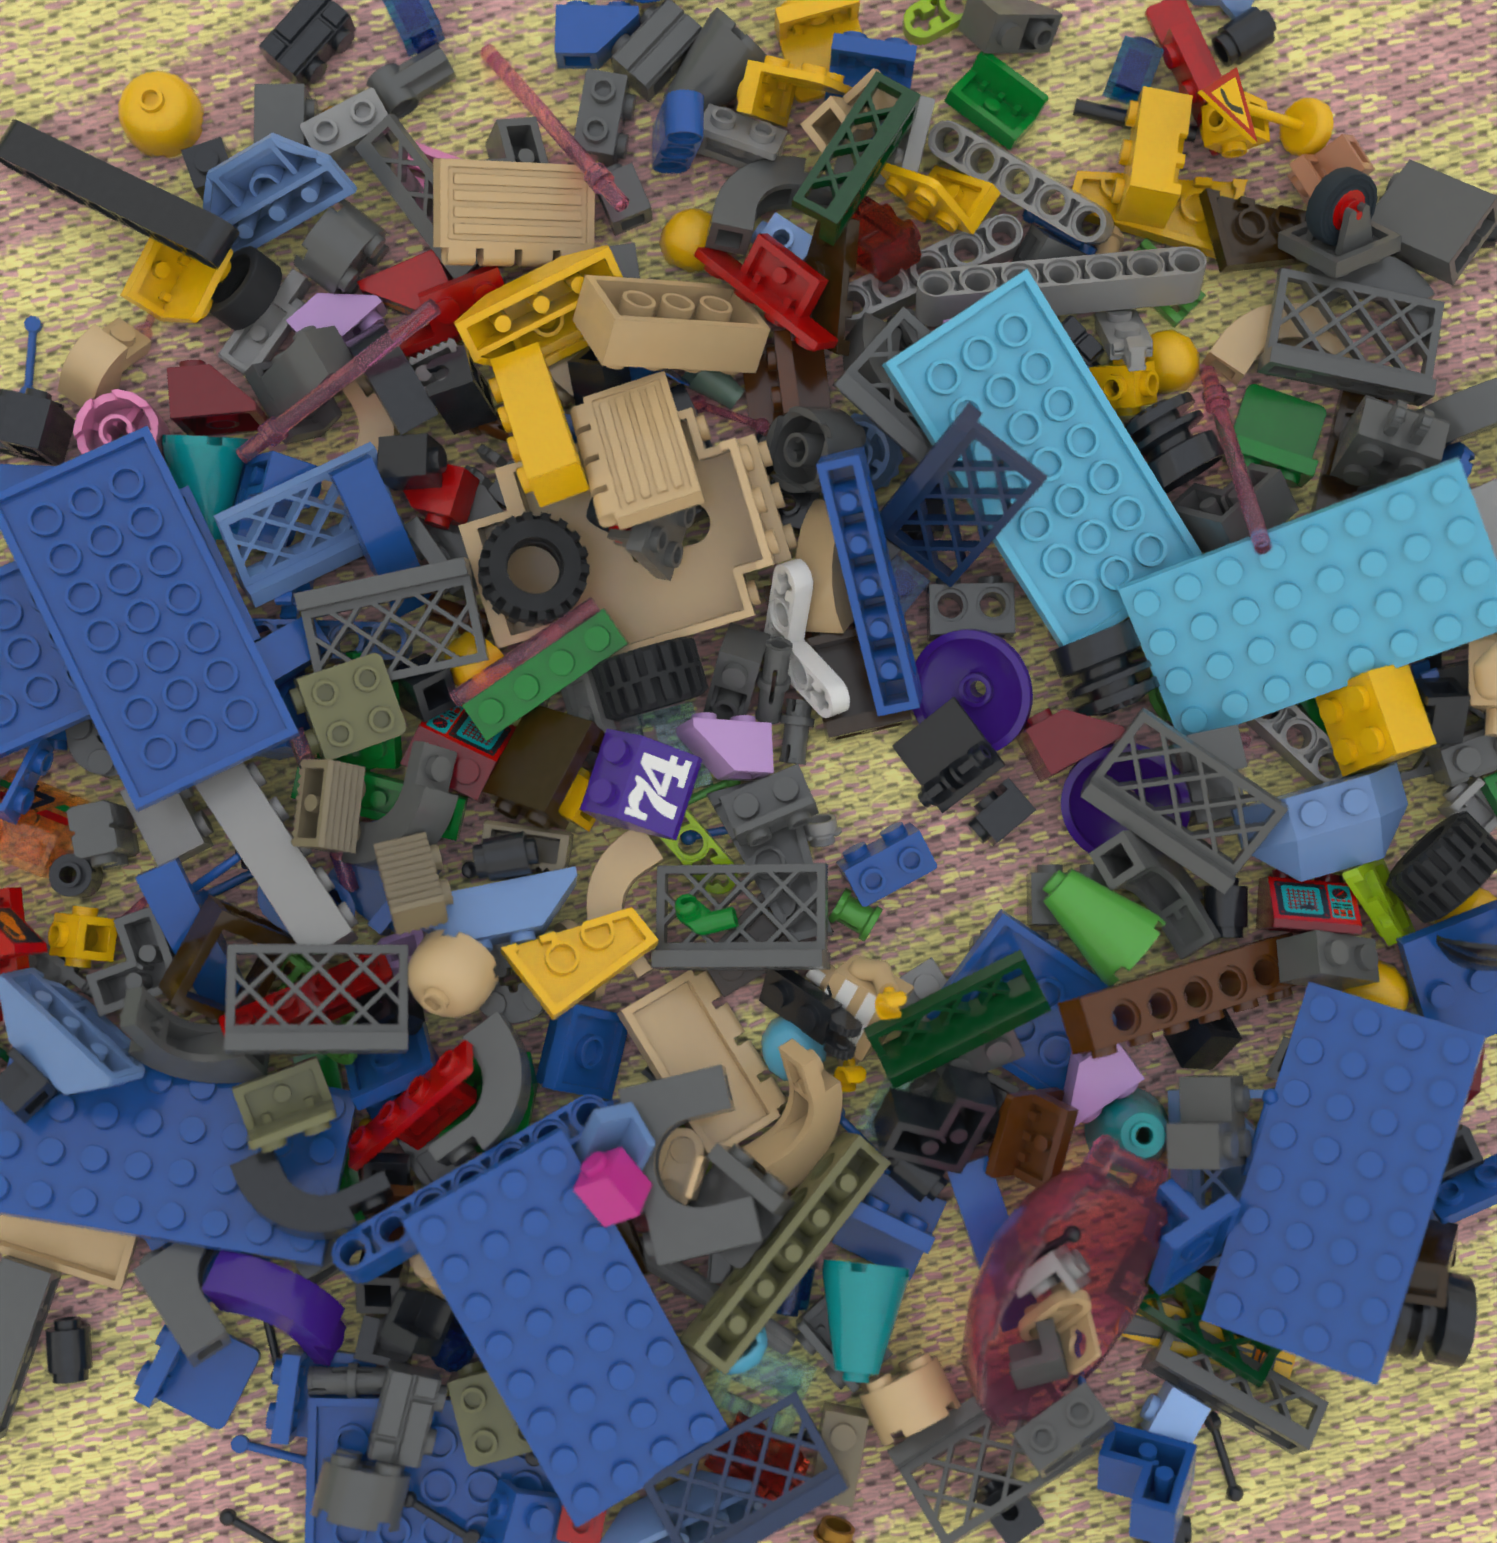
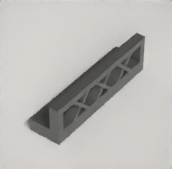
M388 114L355 146V149L442 262L441 247H433V164L395 114ZM390 129L399 140L398 153L384 136ZM408 153L413 160H408ZM407 165L419 166L425 174L424 188ZM477 252L476 261L473 266L444 265L454 279L483 268V266H479L477 263Z
M1177 1314L1171 1316L1173 1320L1184 1319ZM1190 1325L1185 1326L1186 1328L1191 1330ZM1201 1329L1204 1339L1212 1344L1223 1342ZM1166 1330L1158 1347L1148 1351L1142 1363V1368L1172 1383L1201 1400L1209 1407L1292 1455L1310 1450L1329 1402L1270 1369L1266 1381L1269 1383L1274 1400L1262 1403L1253 1398L1248 1381L1236 1373V1378L1226 1381L1215 1376L1209 1357L1197 1349L1198 1355L1190 1358H1184L1170 1350L1175 1336ZM1228 1348L1222 1349L1225 1352L1229 1353ZM1239 1351L1242 1362L1257 1371L1260 1362ZM1200 1360L1202 1368L1193 1362ZM1238 1383L1240 1390L1231 1384ZM1281 1390L1287 1392L1290 1395L1283 1397ZM1297 1398L1313 1408L1305 1427L1291 1419L1286 1405L1287 1401ZM1277 1405L1279 1412L1270 1408V1406Z

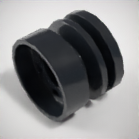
M1190 392L1154 403L1135 415L1125 426L1134 443L1137 442L1136 446L1142 456L1148 460V466L1166 494L1199 476L1227 455L1213 430L1204 431L1194 436L1190 430L1204 417L1201 410L1181 416L1196 402Z
M1130 619L1050 651L1060 678L1080 674L1082 683L1067 692L1068 698L1071 699L1085 693L1089 696L1090 701L1074 708V712L1087 716H1104L1140 701L1152 689L1160 686L1156 676L1139 682L1136 679L1135 673L1151 667L1152 664L1150 660L1129 662L1127 655L1141 646Z
M1454 1272L1449 1273L1445 1308L1404 1302L1387 1356L1396 1357L1398 1354H1401L1405 1359L1413 1360L1422 1351L1424 1359L1429 1363L1458 1368L1462 1366L1470 1354L1477 1322V1296L1471 1276Z

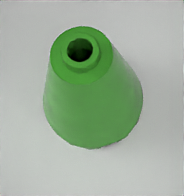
M1072 868L1065 874L1061 870H1057L1042 888L1047 893L1043 899L1044 904L1100 980L1108 987L1120 980L1114 973L1121 966L1130 971L1161 934L1155 928L1164 927L1166 924L1158 914Z

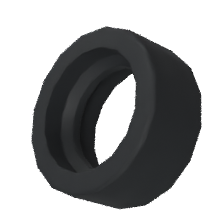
M252 246L241 248L233 253L230 259V272L222 282L218 283L211 297L213 305L209 312L235 331L245 329L255 323L274 301L281 285L282 272L280 267Z

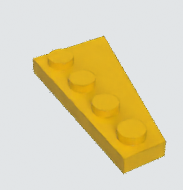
M1077 171L1072 189L1105 208L1111 214L1114 225L1119 227L1121 232L1173 247H1194L1203 252L1205 256L1216 259L1199 195L1205 188L1220 191V196L1238 199L1244 195L1248 179H1233L1232 182L1213 181L1211 177H1195L1194 180L1178 179L1177 184L1182 185L1181 196L1165 229L1115 220L1118 204L1111 203L1115 180L1116 178H1123V173ZM1091 213L1084 219V221L1101 225L1100 218L1096 213Z

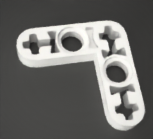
M796 558L778 564L774 569L764 633L771 634L770 638H785L793 644L788 669L791 685L820 716L829 718L848 710L850 706L849 692L843 680L804 640L813 591V579L807 564L803 560Z

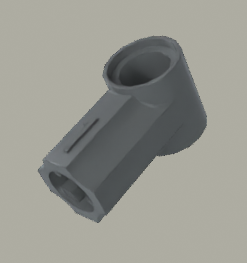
M436 43L399 66L396 63H391L380 67L368 78L367 86L375 89L387 113L395 114L399 120L413 112L418 107L421 98L456 78V75L446 55Z

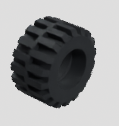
M532 511L523 512L521 517L515 518L513 515L505 519L504 524L500 527L497 525L493 529L481 551L478 563V581L483 589L482 595L486 601H490L493 605L492 609L498 615L502 613L508 617L507 621L514 624L518 621L525 623V626L534 627L538 623H543V626L553 623L555 619L562 618L575 606L587 585L586 580L589 575L590 564H587L586 560L588 556L586 546H581L579 542L580 535L576 530L571 532L567 528L568 523L561 518L558 522L550 519L551 514L542 512L541 516H533ZM535 546L546 550L553 556L559 568L557 582L550 590L538 594L528 593L519 589L511 581L507 566L511 555L516 550L522 547Z
M688 637L674 638L637 648L602 660L591 669L605 717L610 720H621L680 703L702 695L709 688L695 640Z
M1467 811L1453 814L1431 829L1404 854L1391 870L1386 886L1423 923L1438 920L1466 901L1497 869V841Z

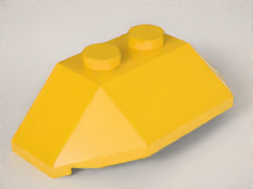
M605 245L561 256L485 294L454 322L473 362L492 367L490 359L538 342L546 362L550 366L588 347V343L573 322V317L585 275L623 277L610 247Z

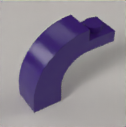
M220 1250L202 1287V1291L220 1311L253 1317L279 1328L291 1336L315 1364L330 1366L336 1351L341 1347L344 1340V1332L347 1327L341 1321V1317L345 1308L324 1289L289 1269L257 1257Z

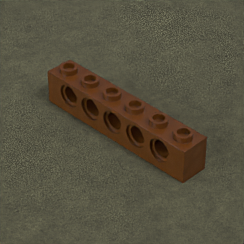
M1289 932L1264 938L1057 1003L1072 1054L1090 1052L1092 1059L1105 1057L1117 1053L1116 1044L1127 1041L1128 1047L1138 1046L1154 1041L1152 1032L1161 1029L1164 1036L1190 1029L1188 1021L1198 1018L1199 1024H1204L1224 1018L1223 1009L1229 1007L1233 1008L1234 1013L1258 1007L1257 998L1266 996L1268 1002L1293 995L1291 987L1296 985L1280 983L1276 942L1278 939L1293 936V933ZM1184 991L1187 995V1002L1184 997ZM1149 1002H1150L1151 1007H1152V1014H1151L1150 1011H1149V1007H1148V1003H1149ZM1112 1013H1114L1116 1017V1026L1114 1025L1112 1020Z

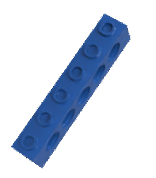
M864 446L821 456L816 467L877 716L920 708L923 692Z

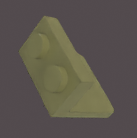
M371 653L292 679L295 688L289 690V695L297 715L305 713L310 729L303 731L312 756L319 753L321 759L333 760L401 736L406 731V723L383 658L377 653Z
M317 1055L232 1087L247 1129V1143L250 1150L260 1148L262 1153L273 1151L288 1143L286 1137L301 1131H304L305 1136H311L330 1128L331 1124L329 1121L337 1117L335 1104Z
M480 1358L469 1359L457 1364V1371L451 1373L446 1384L468 1464L472 1467H478L533 1452Z

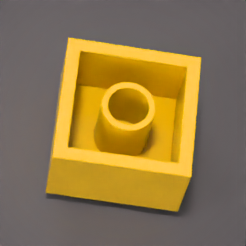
M1408 664L1399 668L1389 665L1368 670L1349 679L1348 686L1315 697L1320 717L1324 722L1342 777L1385 766L1437 744Z

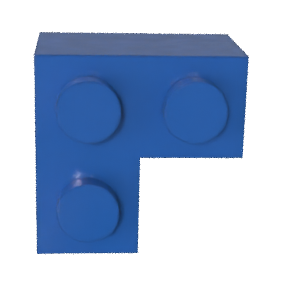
M275 451L246 457L233 506L318 466ZM322 482L314 485L309 496L319 497ZM285 498L275 503L270 514L285 518L293 500ZM304 504L302 509H308L310 505ZM245 517L230 524L231 532L246 537L254 519ZM265 523L257 540L272 544L280 526ZM291 530L283 547L291 545L296 531Z
M1114 1422L1116 1429L1105 1436L1099 1452L1097 1489L1132 1499L1129 1526L1130 1537L1151 1543H1175L1194 1481L1197 1445Z

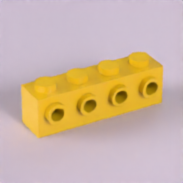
M536 342L490 359L495 377L488 379L497 404L504 403V406L497 408L506 433L513 432L514 436L506 439L515 463L522 461L523 466L517 468L516 472L525 494L533 491L541 508L590 490L554 380L539 343Z

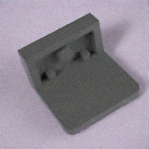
M478 485L467 523L504 512L489 489L483 485ZM418 516L404 525V528L410 535L409 540L419 560L422 561L426 558L429 564L460 557L469 559L459 526L450 524L449 530H443L426 524L424 522L425 519ZM473 574L472 581L474 590L476 591L478 587ZM463 586L448 589L444 594L450 593L452 596L461 599L466 598Z
M717 1143L706 1156L714 1165L704 1177L697 1201L690 1200L688 1206L702 1208L753 1196L756 1199L765 1241L718 1252L733 1267L743 1269L749 1264L754 1253L761 1249L796 1202L785 1193L788 1186L771 1172L767 1171L763 1175L752 1165L755 1161L754 1157L736 1143L732 1147Z

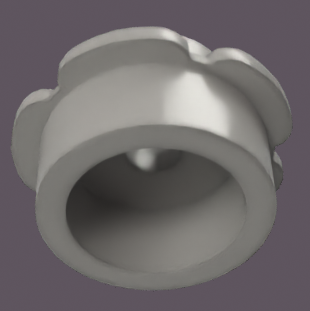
M833 814L812 816L813 820L803 826L807 841L810 842L811 847L832 845L835 843L834 836H839L842 833V828L837 827L836 816Z

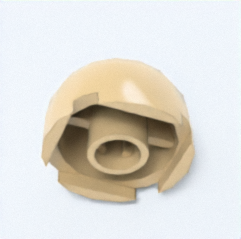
M435 930L424 936L411 956L408 964V986L413 997L429 1012L446 1018H461L477 1011L494 990L499 975L495 977L493 971L496 962L483 944L469 935L458 932L456 937L442 935L445 930Z

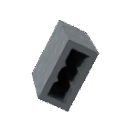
M1409 159L1401 172L1395 173L1389 180L1386 192L1376 204L1371 220L1402 235L1401 251L1390 256L1405 262L1421 272L1454 285L1497 226V196Z

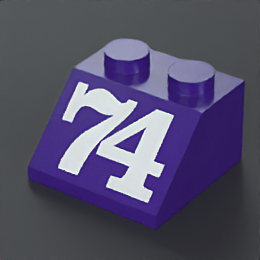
M607 728L580 810L606 825L676 841L703 759L642 735Z

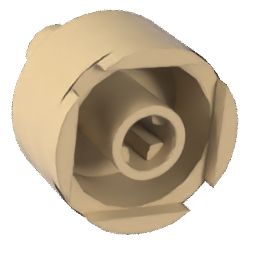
M921 1352L916 1353L898 1363L901 1369L900 1372L892 1376L890 1372L885 1374L880 1372L879 1375L869 1377V1383H860L863 1392L859 1394V1398L882 1445L894 1443L891 1436L892 1433L896 1435L902 1431L906 1438L949 1415L946 1406L951 1409H958L961 1406L937 1356L930 1357L928 1352L924 1354Z

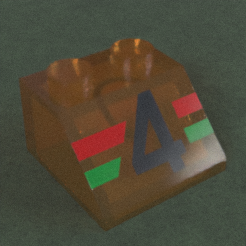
M10 769L0 780L1 803L17 773L15 770ZM38 780L33 790L34 800L32 806L26 814H21L17 824L15 825L0 819V860L37 876L49 878V870L52 863L58 857L67 854L72 843L71 837L75 835V832L70 831L66 811L70 807L88 804L90 801Z

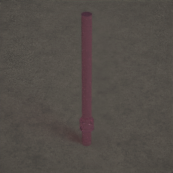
M492 44L485 45L481 49L480 56L583 172L586 184L594 193L602 194L617 212L625 210L629 205V199L614 183V175L603 163H596Z
M432 299L427 300L279 417L271 416L258 427L259 432L236 449L238 457L243 462L248 463L267 447H276L289 436V430L438 316L441 310L436 302Z
M1210 365L1204 366L1199 371L1204 388L1202 400L1206 411L1212 414L1254 551L1257 554H1265L1272 549V544L1228 410L1230 399L1226 388L1220 385L1215 368Z

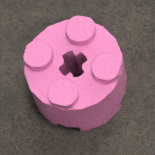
M119 389L111 390L112 393L102 394L94 400L92 398L87 400L77 413L73 434L77 439L78 449L81 454L116 440L121 433L127 435V432L129 434L148 426L165 460L162 435H170L168 426L160 414L147 401L135 393Z

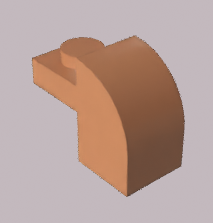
M1342 134L1315 155L1302 154L1289 165L1293 171L1287 174L1306 206H1308V201L1315 187L1327 174L1335 169L1352 167L1369 175L1375 168L1354 135Z

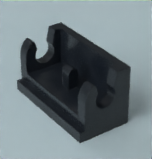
M465 345L456 347L457 351L437 357L426 365L429 373H435L440 369L449 370L445 379L436 380L427 385L426 388L429 398L453 434L498 420L489 385L476 363L473 362Z

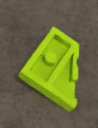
M1383 858L1352 867L1343 872L1342 875L1373 922L1378 935L1383 937L1388 946L1397 943V938L1413 933L1415 929L1403 902L1386 886L1390 872Z

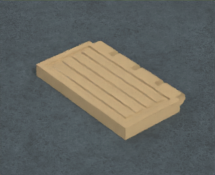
M433 158V247H441V259L444 265L473 266L476 261V248L479 266L512 267L515 261L518 267H541L561 256L594 248L595 166Z
M665 371L583 397V404L577 405L570 410L571 420L600 526L610 527L618 524L619 529L622 530L705 502Z
M688 970L622 1009L617 1015L656 1080L720 1064L726 1068L735 1111L684 1124L685 1128L695 1131L702 1138L705 1147L704 1156L706 1157L717 1143L732 1147L734 1143H740L781 1117L777 1108L788 1101L773 1076L763 1082L759 1081L756 1075L766 1070L767 1066L751 1040L749 1039L741 1045H737L734 1039L743 1034L745 1030L728 1002L715 1009L712 1002L723 995L708 970L695 976L692 970Z
M0 1215V1253L121 1291L139 1237Z

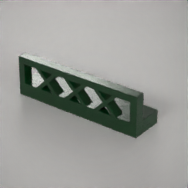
M877 71L792 199L791 206L821 222L819 239L834 246L916 119L921 95ZM877 89H880L898 100L893 107L876 110L872 97ZM879 120H884L882 125H880ZM871 122L875 132L873 139L855 142L851 131L853 126ZM851 154L854 164L852 171L834 174L830 164L832 158ZM825 171L826 176L821 177V175ZM838 184H843V185L841 186V188L838 189V186H837V185H838ZM830 186L833 200L827 209L807 199L812 190Z
M1020 949L901 1009V1018L879 1020L863 1028L878 1055L888 1080L893 1088L896 1089L1052 1009ZM1018 968L1021 969L1022 975L1008 982H1000L1004 975ZM972 991H980L976 998L968 1002L961 1001L964 995ZM932 1011H941L938 1017L930 1021H921L924 1015ZM893 1031H902L899 1037L885 1044H882L879 1039Z
M1140 1238L1127 1251L1106 1294L1255 1386H1262L1277 1354L1283 1350L1221 1328L1225 1342L1212 1344L1204 1339L1199 1322H1204L1201 1318L1213 1282L1195 1271L1159 1296L1148 1284L1158 1248ZM1129 1270L1144 1279L1148 1295L1136 1297L1121 1288ZM1174 1297L1182 1302L1187 1318L1173 1320L1165 1315L1160 1299ZM1146 1302H1152L1153 1307ZM1190 1325L1191 1330L1186 1328L1185 1326ZM1249 1343L1265 1353L1257 1371L1242 1362L1237 1346ZM1228 1348L1229 1353L1225 1352L1222 1349Z

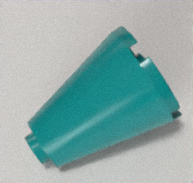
M162 435L165 461L178 488L181 489L189 485L215 542L216 540H223L214 515L233 507L248 451V439Z
M1137 1088L1129 1096L1123 1099L1116 1098L1103 1107L1101 1114L1096 1119L1084 1124L1088 1149L1101 1164L1111 1170L1123 1173L1142 1171L1156 1163L1167 1148L1166 1124L1169 1123V1118L1163 1105L1156 1097L1143 1089Z
M823 1260L822 1274L834 1370L843 1371L842 1380L869 1383L870 1375H879L909 1281V1269Z

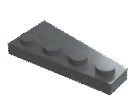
M757 780L706 794L745 864L813 863L804 827L789 830L788 827L772 833L773 837L769 841L757 846L750 847L748 843L743 846L739 845L719 796ZM816 873L800 874L789 886L804 903L817 891ZM759 874L754 879L765 900L779 886L769 874ZM790 874L777 875L784 881ZM786 891L769 906L774 916L782 924L800 908ZM817 901L810 907L816 915ZM805 912L789 931L800 942H811L817 938V923ZM828 918V937H829V936H832L833 933H832L831 925H830L829 918Z

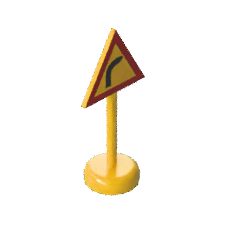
M1237 67L1197 92L1253 145L1257 143V138L1251 116L1279 124L1280 141L1284 149L1297 157L1302 154L1315 155L1326 146L1332 134L1334 126L1333 113L1329 106L1320 99L1305 97L1297 100L1287 108L1284 114L1247 103Z

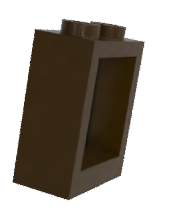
M208 895L158 987L169 1000L167 1005L173 1010L186 1016H191L192 1012L204 1015L205 1020L210 1024H219V1017L226 1014V1005L189 990L223 929L258 944H295V940L290 933L275 926L268 919ZM281 955L265 956L273 963ZM257 957L244 981L250 985L268 966ZM285 960L277 967L279 970L283 966ZM272 972L254 991L261 998L265 997L277 975ZM242 986L240 987L236 995V998L245 990ZM249 994L235 1007V1010L256 1000Z

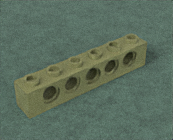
M842 1131L792 1194L791 1198L796 1202L793 1208L783 1218L761 1249L754 1253L749 1264L743 1269H733L679 1340L709 1366L727 1375L891 1162L881 1155L860 1134Z

